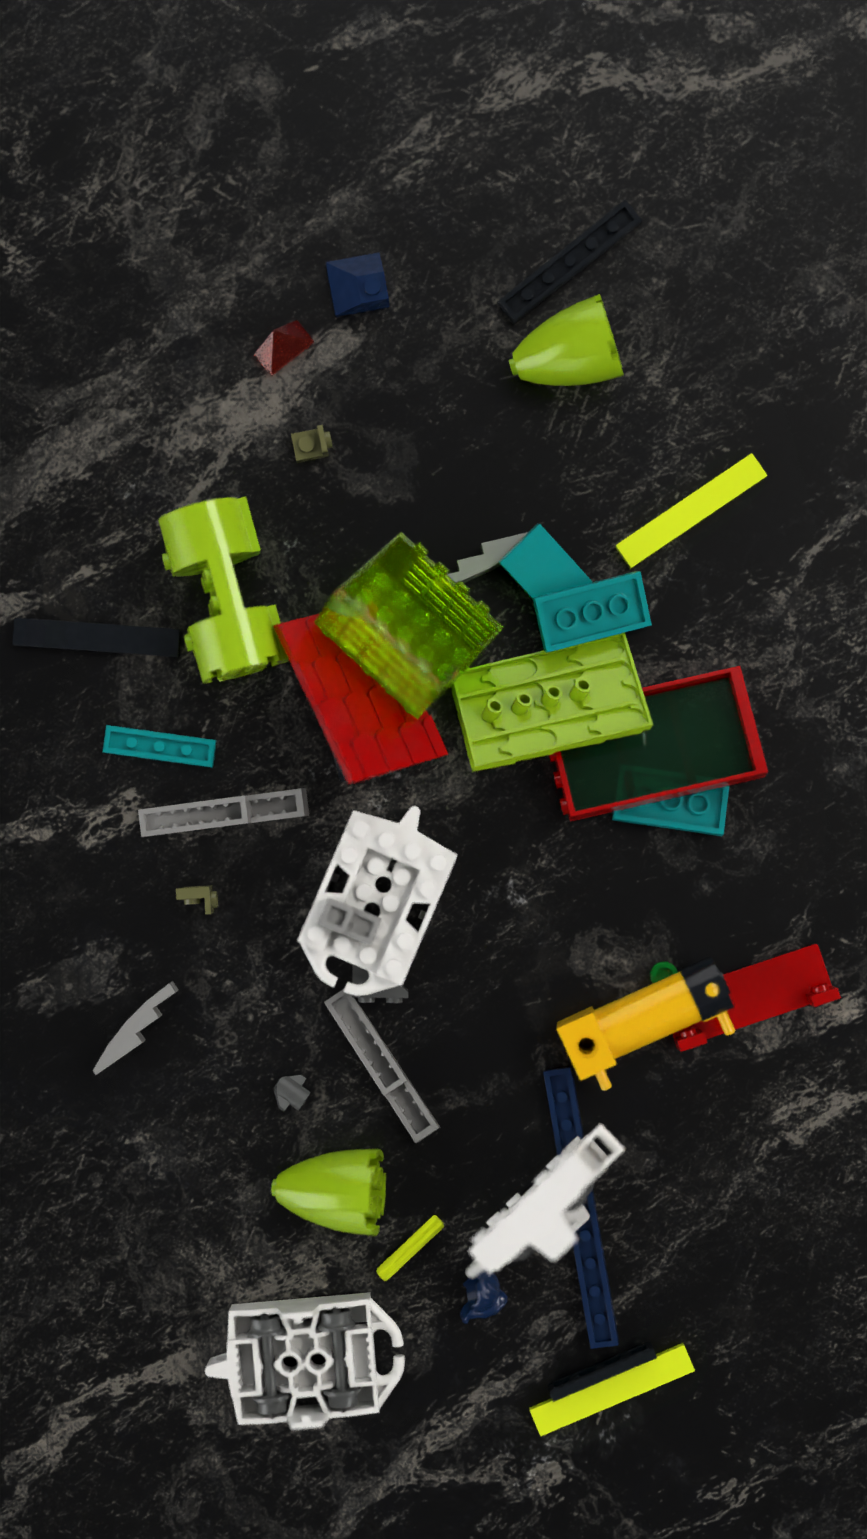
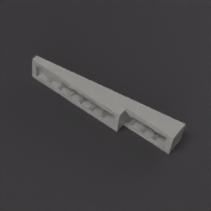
M306 788L139 809L138 814L141 837L309 816Z
M344 989L326 1000L324 1002L414 1142H420L441 1127L355 997L343 992Z

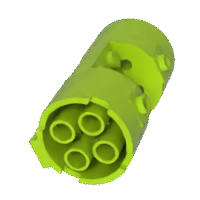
M246 497L219 498L179 508L159 518L158 522L166 547V553L162 554L165 570L171 569L173 577L202 574L201 583L204 593H210L211 600H209L208 608L211 618L188 626V634L184 635L187 651L193 650L194 657H196L202 683H211L214 677H217L219 682L257 673L267 668L266 665L271 662L272 667L288 662V656L273 625L280 624L276 604L244 609L232 566L251 557L258 556L261 551Z

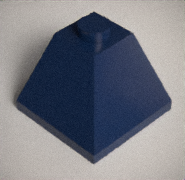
M380 252L326 262L336 317L389 307V297Z

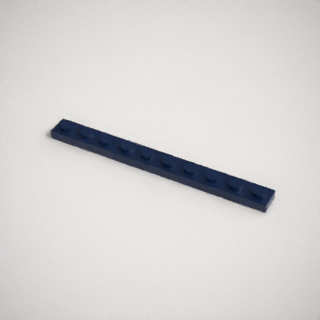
M572 1066L543 1071L558 1156L575 1137L578 1136L580 1139L584 1137ZM592 1189L583 1204L590 1218L574 1232L577 1240L573 1243L590 1348L594 1349L618 1346L619 1338Z

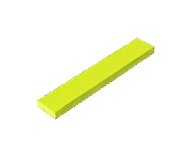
M751 453L615 545V548L631 569L768 475Z
M681 1343L657 1353V1358L560 1400L553 1402L551 1398L530 1407L531 1415L540 1436L694 1372V1367L684 1344Z

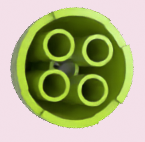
M601 295L593 296L563 309L544 321L524 338L512 352L513 358L509 359L513 376L519 375L521 380L551 386L586 385L624 376Z
M353 1149L326 1153L306 1159L279 1173L277 1179H273L271 1186L272 1196H276L277 1202L289 1211L317 1225L351 1234L376 1236L380 1231L376 1222L384 1214L386 1196V1173H383V1168L380 1167L379 1162L384 1159L381 1149Z

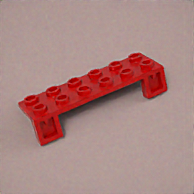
M812 944L723 974L731 992L729 996L734 1005V1008L728 1010L727 1013L735 1030L807 1005L816 1007L841 998L838 988L831 984L817 944ZM717 1017L706 1022L702 1020L672 1035L677 1049L682 1052L708 1043L707 1039L724 1034Z

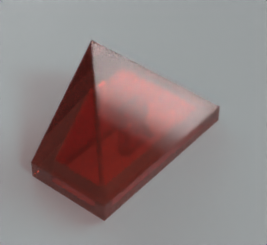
M295 320L273 330L254 355L269 374L273 376L312 345L314 340L301 324Z

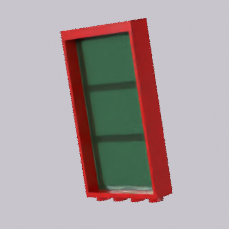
M740 666L643 687L642 690L653 723L650 730H645L640 734L605 740L604 743L557 751L549 755L550 762H556L557 772H553L556 788L562 787L564 798L560 799L563 815L568 814L570 822L764 778L768 773Z

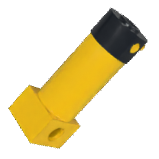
M710 956L681 969L676 974L594 1010L591 1006L557 1022V1031L580 1081L595 1074L601 1090L605 1091L612 1087L605 1069L617 1065V1058L702 1020L706 1022L717 1017L726 1036L735 1033V1028L727 1013L728 1010L734 1008V1005L729 996L731 992L719 968H716ZM583 1038H590L594 1041L593 1045L588 1048L580 1046L579 1042Z

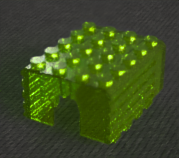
M400 532L332 594L314 623L322 630L325 636L330 637L342 648V651L347 656H350L358 663L367 675L374 678L386 693L392 695L404 707L406 712L419 719L478 660L504 627L489 614L491 609L483 601L480 600L477 603L468 594L470 591L468 587L461 581L456 583L447 575L449 570L440 561L435 564L427 556L429 551L419 542L415 545Z

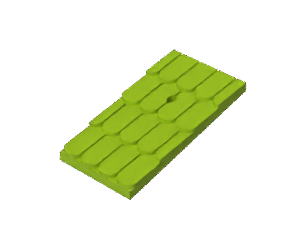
M625 632L548 653L543 650L451 672L448 677L472 772L515 764L516 761L547 756L557 751L604 743L605 740L640 734L645 730H650L653 725Z

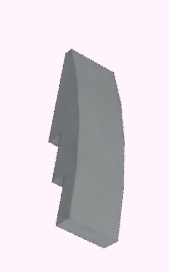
M528 532L481 543L482 555L457 560L458 572L433 578L435 592L463 584L500 566L498 561Z
M173 981L148 999L124 1023L107 1045L94 1067L93 1072L95 1075L146 1040L140 1030L161 1017L162 1014L157 1005L179 991Z

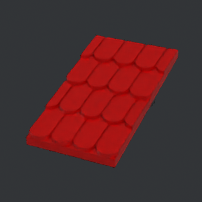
M372 601L273 625L331 746L340 782L348 781V783H354L448 755L433 718L428 714L415 683L410 679L393 638H390L380 613Z

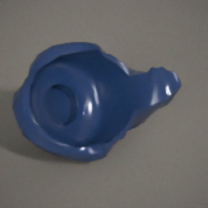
M484 1270L476 1277L468 1278L463 1283L467 1289L468 1302L461 1310V1319L464 1324H467L469 1319L488 1318L497 1314L505 1307L507 1295L500 1289L498 1278L494 1272L489 1274Z

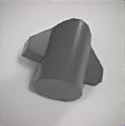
M296 1075L285 1076L279 1079L274 1087L279 1109L285 1111L291 1105L299 1111L311 1093L302 1086L306 1080L305 1077Z

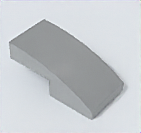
M329 897L318 924L371 945L382 918Z

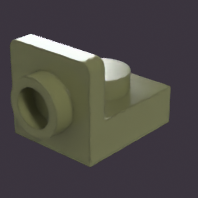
M318 425V429L291 434L297 463L329 457L328 448H333L330 431L324 432L323 425Z
M212 885L176 888V900L184 899V905L201 903L200 898H204L206 915L213 914L214 908H218L217 891H212Z

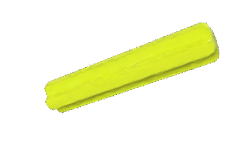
M433 1215L377 1268L376 1272L379 1277L384 1281L390 1279L443 1229L444 1223L438 1216Z

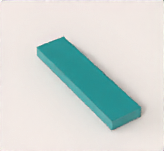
M106 725L103 753L213 768L217 740Z

